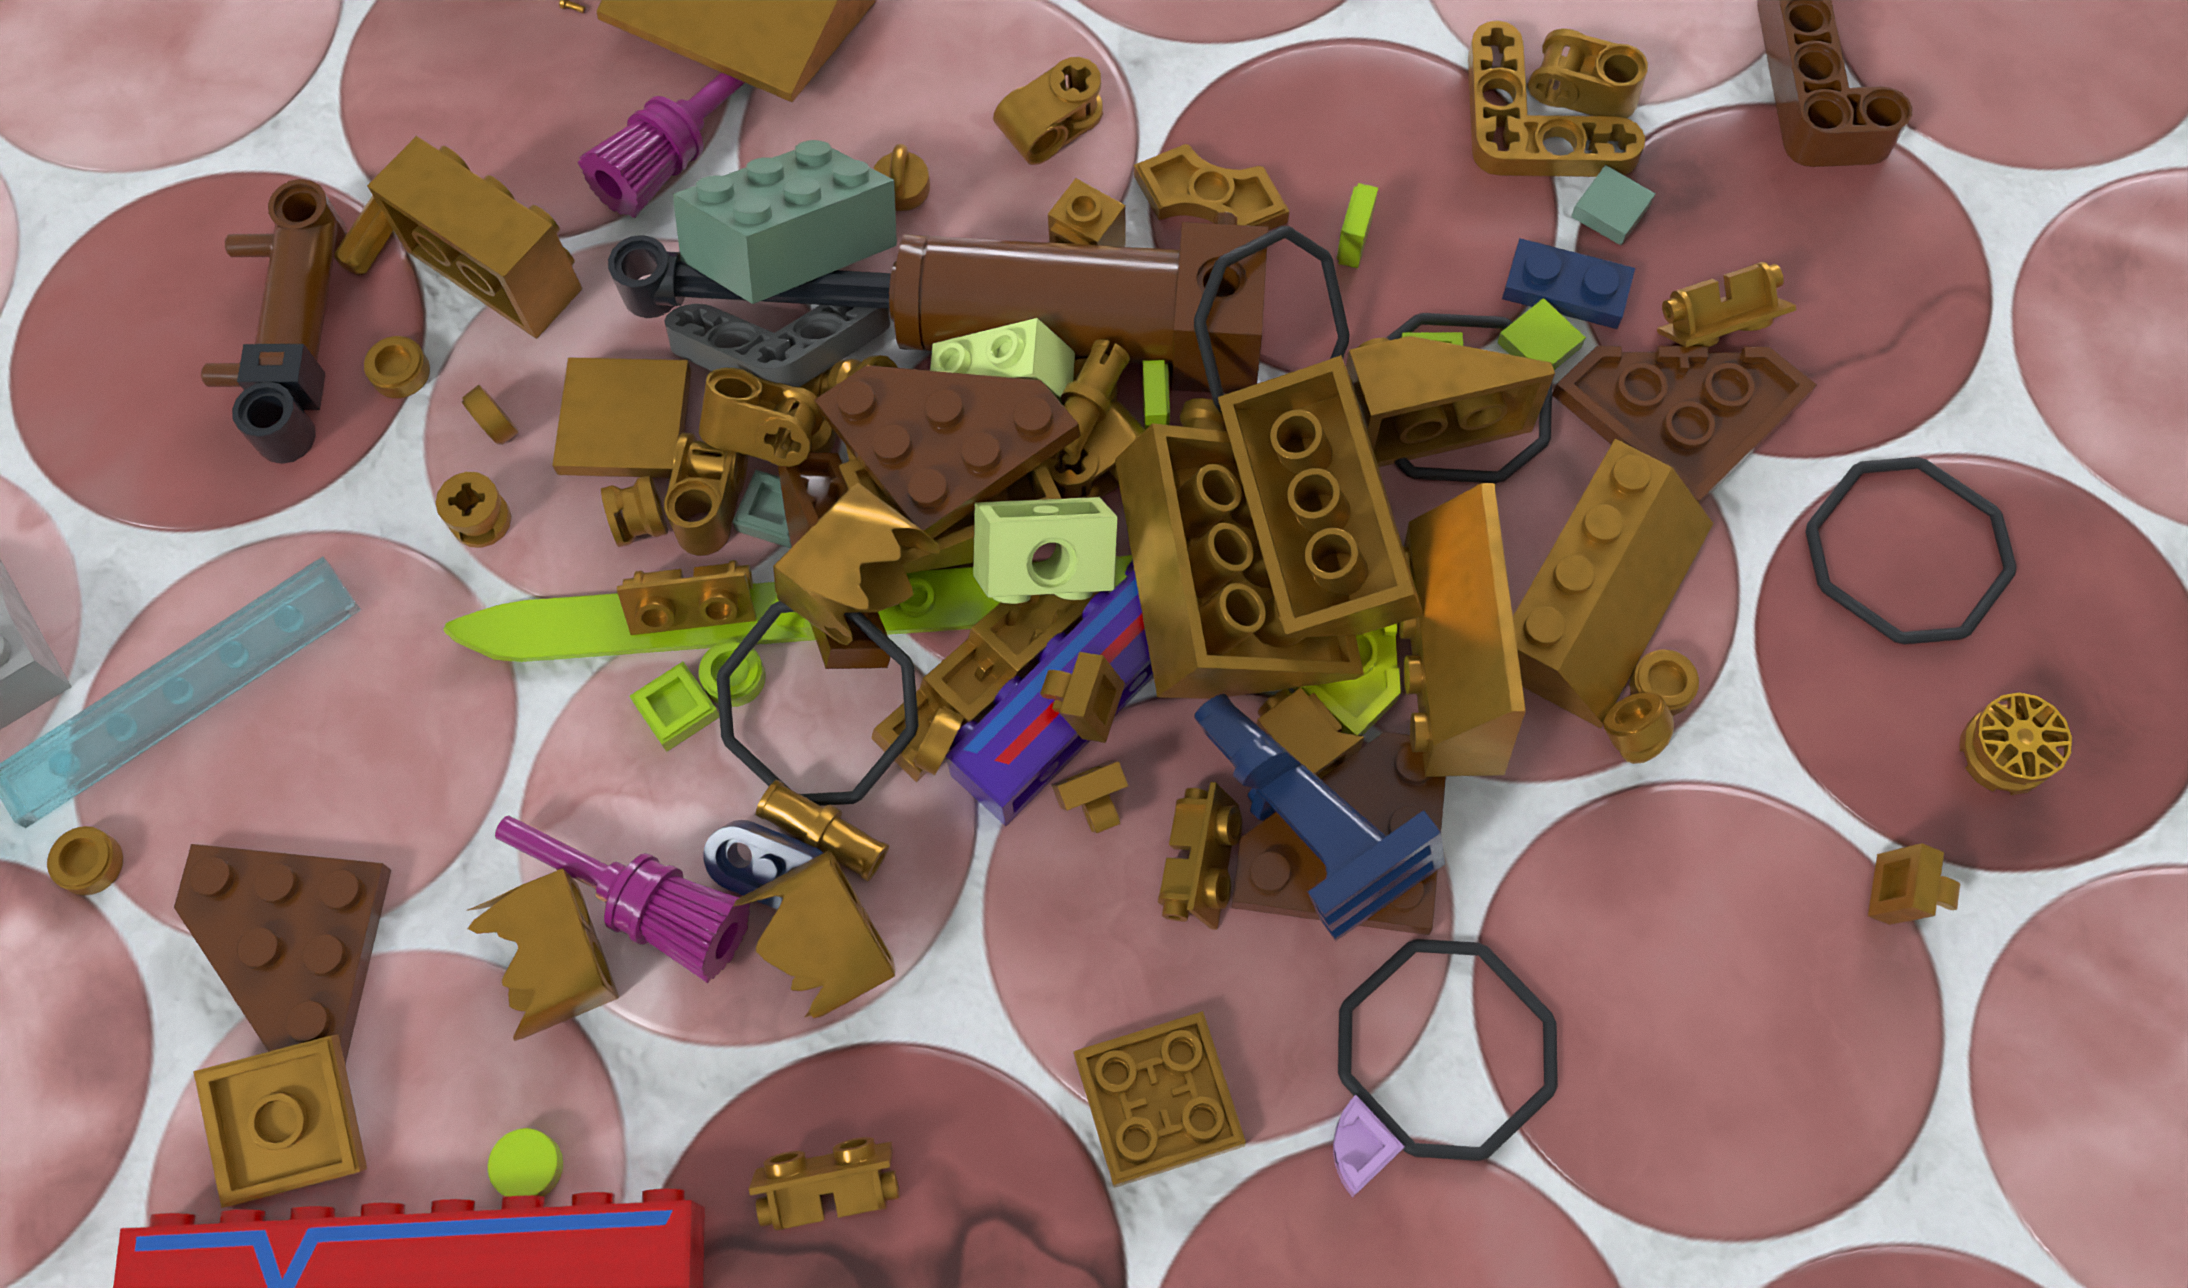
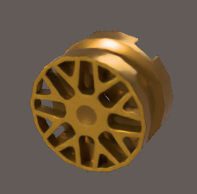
M2019 692L2000 696L1988 704L1982 712L1968 721L1960 735L1959 751L1964 752L1968 763L1965 769L1978 784L1992 792L1996 789L2008 791L2011 796L2028 793L2061 770L2071 755L2072 735L2066 719L2052 704L2038 696ZM2007 700V705H2001L1998 703L2000 701ZM2064 748L2063 757L2057 752V749Z

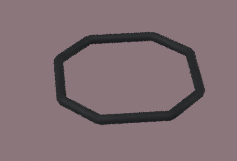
M1280 226L1220 256L1214 263L1196 311L1194 329L1213 403L1221 413L1218 397L1223 396L1224 392L1206 321L1226 267L1286 238L1321 261L1338 335L1330 359L1342 356L1343 359L1349 344L1350 333L1333 258L1328 250L1290 226Z
M1420 313L1411 317L1386 338L1389 340L1401 338L1402 333H1412L1420 325L1498 328L1504 330L1513 322L1499 316ZM1552 383L1539 413V438L1499 471L1415 467L1407 458L1397 459L1394 461V464L1405 475L1413 479L1494 484L1506 481L1545 449L1551 440Z
M1920 457L1861 461L1853 465L1809 520L1805 531L1817 585L1821 591L1892 641L1903 645L1962 640L1970 636L2016 574L2017 565L2003 513L2000 509L1927 459ZM1919 469L1990 517L2003 570L1960 627L1902 632L1830 582L1818 529L1863 473Z
M781 601L772 604L719 669L716 678L720 730L723 743L768 786L775 780L782 781L734 737L729 677L781 613L795 612ZM861 612L845 613L844 615L901 666L906 728L853 791L800 794L819 806L847 805L861 801L916 736L919 727L915 670L911 658Z
M1415 939L1407 942L1342 1002L1339 1009L1338 1075L1341 1083L1353 1096L1357 1095L1404 1146L1403 1150L1414 1157L1481 1161L1494 1154L1554 1096L1558 1087L1557 1022L1553 1013L1488 946L1478 942ZM1416 952L1479 956L1543 1022L1544 1086L1480 1147L1415 1143L1351 1074L1352 1011Z

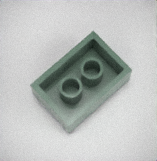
M809 140L796 145L795 150L773 158L751 160L743 169L723 176L704 177L697 181L696 186L673 193L680 260L751 304L897 246L894 180L870 168L867 163L855 160L839 152L824 141Z

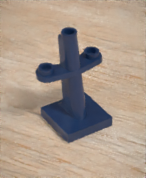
M1220 694L1211 698L1196 711L1194 718L1204 734L1235 767L1233 777L1243 786L1252 788L1247 795L1252 803L1250 812L1260 821H1264L1277 812L1326 866L1327 878L1308 891V894L1320 921L1335 941L1342 938L1445 865L1441 832L1424 810L1386 836L1239 710L1226 694Z

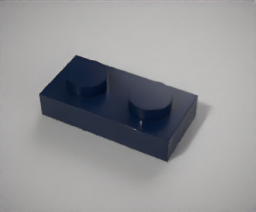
M1519 238L1502 299L1533 307L1544 298L1561 315L1618 329L1623 318L1635 268Z

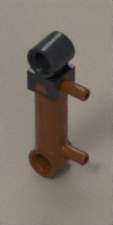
M306 179L288 181L279 186L271 195L268 202V214L275 224L274 234H229L225 238V250L230 257H270L255 344H243L240 363H206L201 370L202 381L207 387L243 388L244 391L236 398L232 408L233 421L261 456L270 462L280 464L294 462L303 457L312 448L316 438L315 425L304 410H320L326 373L317 360L334 253L347 235V226L322 187L314 181Z

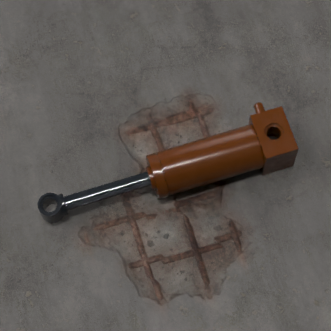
M1220 212L1215 215L1214 224L1182 222L1180 250L906 234L901 239L897 261H894L891 273L836 270L760 302L890 309V317L892 322H894L896 342L899 349L932 351L933 343L1038 318L1075 352V360L1088 358L1096 340H1108L1110 342L1105 352L1108 357L1114 345L1117 344L1128 353L1130 357L1128 363L1143 364V361L1164 360L1165 364L1173 365L1172 390L1211 393L1194 329L1196 311L1214 263L1218 258L1268 233V227L1237 225L1238 219L1233 213ZM638 235L626 238L612 249L608 258V270L626 308L639 317H660L670 312L674 306H681L685 297L747 301L681 261L680 252L666 251L663 244L653 237ZM1267 247L1226 267L1206 321L1225 394L1253 386L1258 382ZM645 275H651L645 279L638 280Z

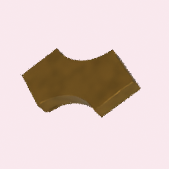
M1188 144L1181 145L1134 165V177L1158 220L1174 216H1193L1214 223V217L1218 213L1231 212L1238 219L1237 225L1268 227V231L1288 223L1289 209L1266 170L1261 165L1242 170L1218 167L1200 158Z

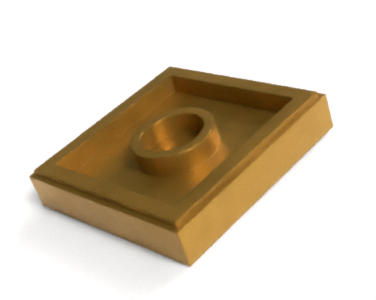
M339 1034L193 1071L221 1208L347 1176L367 1169Z

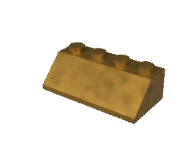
M1342 356L1218 397L1286 637L1362 635L1424 615L1355 389Z
M1614 439L1513 615L1522 687L1600 729L1604 725L1603 721L1608 711L1615 705L1714 524L1672 467Z
M1481 483L1409 521L1403 547L1424 614L1400 622L1398 625L1400 638L1411 639L1412 655H1406L1404 661V684L1407 695H1417L1418 712H1412L1410 718V742L1413 752H1423L1425 777L1505 775L1526 712L1494 483Z

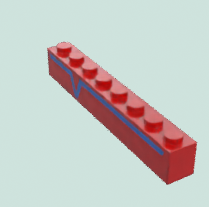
M650 1189L642 1191V1202L615 1204L614 1193L584 1192L572 1194L571 1206L545 1207V1197L508 1196L502 1198L501 1209L475 1211L474 1200L443 1199L431 1202V1213L405 1214V1204L402 1203L362 1204L360 1216L335 1218V1208L328 1206L293 1207L290 1211V1220L265 1221L266 1212L262 1210H225L220 1212L219 1223L195 1224L196 1215L159 1213L150 1215L149 1227L120 1228L113 1288H703L705 1207L692 1200H685V1190Z

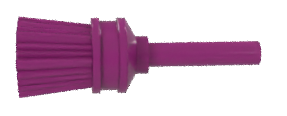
M721 72L688 101L680 99L675 103L663 96L652 97L645 103L643 110H637L628 118L627 127L582 154L579 158L580 160L577 161L578 165L583 170L582 173L585 176L586 182L590 185V190L594 191V194L610 210L617 211L621 215L624 213L632 218H636L671 176L680 174L687 167L688 162L696 160L703 153L704 143L700 133L704 128L703 119L744 85L745 82Z
M509 815L505 816L496 828L495 838L557 870L564 869L572 878L596 889V898L606 903L604 922L608 929L617 933L624 932L629 935L632 941L640 945L650 943L706 983H709L711 979L719 975L720 971L725 969L726 964L732 961L735 951L743 939L742 936L748 929L747 922L750 915V903L734 906L735 901L739 899L738 897L684 879L682 870L673 865L665 866L659 863L658 858L649 853L637 856L627 866L617 861L607 865Z

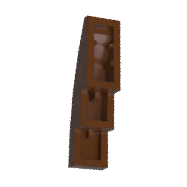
M809 452L807 458L799 465L791 467L778 466L791 547L815 526L820 518L848 491L839 465L843 463L838 453ZM861 612L888 637L878 612ZM844 614L843 616L849 626L853 639L848 645L837 642L810 623L825 669L888 668L891 657Z

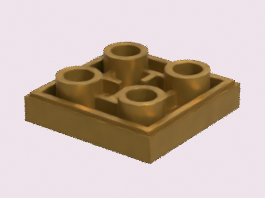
M568 357L552 463L557 475L644 477L651 475L652 478H671L675 447L679 436L685 431L692 373L688 360Z
M1203 1011L1073 1051L1114 1188L1246 1146L1245 1137Z

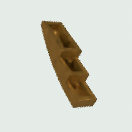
M1100 591L1093 592L1090 598L1083 600H1068L1060 598L1055 594L1031 595V599L1024 603L1009 604L1000 602L971 628L968 639L923 677L920 688L916 691L919 727L916 736L896 758L895 762L917 783L927 771L915 766L913 759L938 709L946 707L964 716L960 728L972 720L979 723L995 707L993 701L1001 688L1013 677L1020 676L1024 679L1040 663L1038 656L1047 646V643L1058 633L1064 632L1068 635L1083 619L1082 614L1087 604ZM904 703L873 730L871 739L884 752L906 728Z

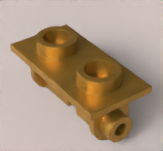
M1759 262L1723 275L1725 297L1720 298L1719 283L1714 279L1673 291L1670 299L1662 302L1663 315L1670 324L1658 327L1657 333L1685 347H1710L1719 342V336L1737 330L1755 331L1769 327L1774 322L1773 318L1796 311V305L1777 297V288L1782 287L1784 283L1780 267L1777 264L1768 265L1765 262Z
M729 560V563L694 567L693 577L684 578L682 569L644 573L642 570L635 571L634 578L623 579V585L617 586V593L630 635L756 621V614L750 594V589H753L751 567L749 564L739 566L737 560Z
M1210 782L1209 791L1199 788H1186L1184 798L1176 800L1169 846L1173 849L1190 850L1189 859L1166 857L1158 896V903L1163 906L1162 917L1173 921L1185 922L1188 921L1190 912L1206 926L1214 930L1218 928L1221 909L1227 906L1230 899L1231 878L1228 872L1232 845L1238 843L1242 832V816L1239 804L1216 782Z
M860 1137L838 1143L833 1147V1153L806 1158L803 1151H790L769 1157L763 1162L764 1167L755 1169L749 1186L750 1196L761 1193L767 1194L766 1197L756 1198V1211L760 1226L773 1224L775 1231L824 1221L825 1213L821 1195L828 1193L834 1194L838 1218L887 1209V1201L899 1199V1188L895 1170L882 1173V1169L890 1168L892 1141L875 1144L874 1139L871 1137Z

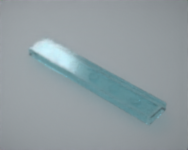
M322 556L1 762V801L13 821L26 829L362 609L331 564Z

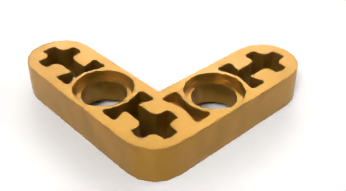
M1498 20L1486 22L1476 29L1473 33L1468 55L1472 155L1474 162L1481 170L1498 176L1597 177L1605 165L1624 176L1633 171L1638 164L1645 145L1643 130L1637 123L1628 118L1615 116L1528 115L1524 45L1521 33L1515 26ZM1490 45L1498 46L1499 53L1503 54L1500 67L1491 68L1493 64V51L1489 47ZM1489 89H1502L1510 94L1513 102L1506 106H1494L1485 100L1483 93ZM1504 126L1503 145L1508 151H1498L1497 144L1492 142L1496 127ZM1551 137L1563 138L1572 145L1573 152L1562 156L1554 155L1544 147L1543 141ZM1587 140H1590L1588 150H1592L1591 154L1584 153ZM1608 141L1618 142L1619 149L1624 150V153L1614 152L1613 145L1609 144Z

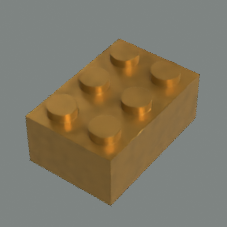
M415 136L367 185L409 254L536 339L583 289L572 267L575 260L570 252L562 246L557 235L560 228L556 221L546 211L536 205L526 208L517 202L512 193L493 176L486 175L482 179L471 172L466 162L446 146H442L438 150L423 139Z

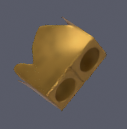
M857 483L773 566L777 599L837 642L848 645L853 639L843 614L878 612L903 603L913 596L911 583L899 559L901 558L899 545L940 554L939 544L907 518Z
M829 851L746 894L734 903V906H739L773 896L783 898L780 907L758 940L755 952L766 962L790 976H795L792 979L791 990L804 991L823 986L813 1000L809 1012L804 1017H822L895 977L896 970L893 956L866 910L862 907L859 898L835 857Z
M559 869L524 883L489 901L467 909L468 911L490 907L472 921L467 928L468 930L476 934L497 932L498 937L516 942L518 945L515 956L502 978V985L509 988V1007L525 1012L513 1035L514 1041L531 1036L619 998L577 882L564 869Z

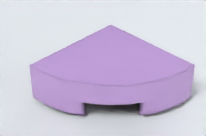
M1357 1095L1351 1099L1343 1110L1333 1137L1335 1167L1342 1184L1352 1198L1404 1148L1402 1143Z

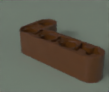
M1757 0L1782 141L1787 155L1794 162L1808 167L1872 165L1887 159L1912 117V105L1902 92L1890 87L1849 88L1832 1Z

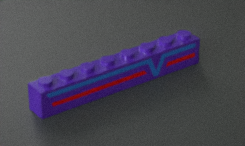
M1133 559L1125 571L1127 577L1112 592L1100 591L1085 607L1082 614L1083 620L1068 635L1064 632L1056 634L1038 656L1040 663L1024 679L1016 676L1009 680L996 695L993 701L995 707L979 723L972 720L958 730L949 748L950 752L945 756L951 777L1005 826L1091 741L1082 739L1063 716L1052 709L1055 699L1043 698L1040 695L1048 670H1059L1072 674L1079 652L1103 655L1125 683L1115 716L1153 678Z

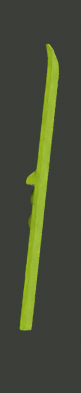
M1132 555L1115 557L1114 589L1127 577L1125 571L1132 561ZM973 567L927 570L907 573L906 575L912 586L913 596L903 603L878 611L887 635L971 629L1000 602L994 600L993 597H987L973 576ZM775 582L753 583V589H750V594L756 614V621L630 635L618 593L523 600L495 605L447 622L443 630L456 643L491 659L514 662L711 648L723 641L736 640L742 642L768 608L779 600L775 591ZM796 612L781 613L756 645L813 641L816 639L810 622Z

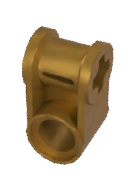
M1555 29L1547 34L1542 45L1543 61L1540 68L1533 71L1528 82V90L1533 98L1550 107H1562L1591 116L1628 118L1634 113L1648 70L1647 59L1639 49L1631 45L1617 44L1587 36L1573 29ZM1565 46L1569 47L1567 57L1562 55ZM1555 80L1560 81L1557 90L1553 89Z
M1082 57L1066 58L1029 84L1019 87L1005 96L993 113V121L1028 164H1041L1054 156L1062 147L1086 131L1093 129L1100 122L1103 115L1102 99L1099 96L1101 73L1097 65L1089 59ZM1066 75H1067V80H1068V87H1066V80H1065V76H1066Z
M731 367L719 368L707 375L698 433L705 443L714 448L736 451L767 460L778 466L791 467L799 465L807 458L812 447V436L820 430L824 417L819 413L815 403V399L818 397L804 388L766 381L742 369ZM797 403L799 406L794 417L789 415L793 404ZM791 437L792 440L788 449L783 450L782 446L786 438Z
M1110 402L1111 408L1105 419L1099 422L1096 421L1076 464L1062 463V458L1066 452L1063 449L1059 453L1061 455V463L1059 456L1057 460L1050 457L1044 461L1061 499L1100 497L1102 499L1119 487L1115 458L1145 431L1144 427L1120 402Z
M681 433L678 438L674 452L673 471L667 495L664 499V510L680 547L687 553L704 556L719 551L729 539L738 496L743 489L746 479L748 455L714 448L704 441L697 440L693 433ZM697 513H709L702 520L687 522L691 516Z

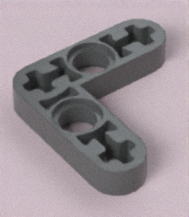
M688 304L678 307L668 313L664 320L671 351L677 356L711 371L719 368H737L750 372L754 376L766 381L782 383L792 387H801L835 365V363H838L889 329L891 323L889 309L819 305L776 333L706 304Z

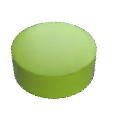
M729 640L714 645L705 653L700 662V682L707 695L717 704L716 678L718 671L741 641ZM754 648L729 677L732 707L748 704L760 694L764 687L766 679L765 668Z
M530 1128L513 1130L504 1135L494 1145L488 1159L489 1179L494 1188L506 1197H544L557 1185L563 1170V1156L557 1143L546 1134Z

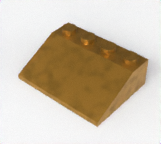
M602 0L597 9V17L600 21L789 102H793L877 0Z
M1152 423L1115 458L1157 697L1211 699L1220 694L1232 697L1355 680L1364 675L1356 635L1286 637L1227 431Z

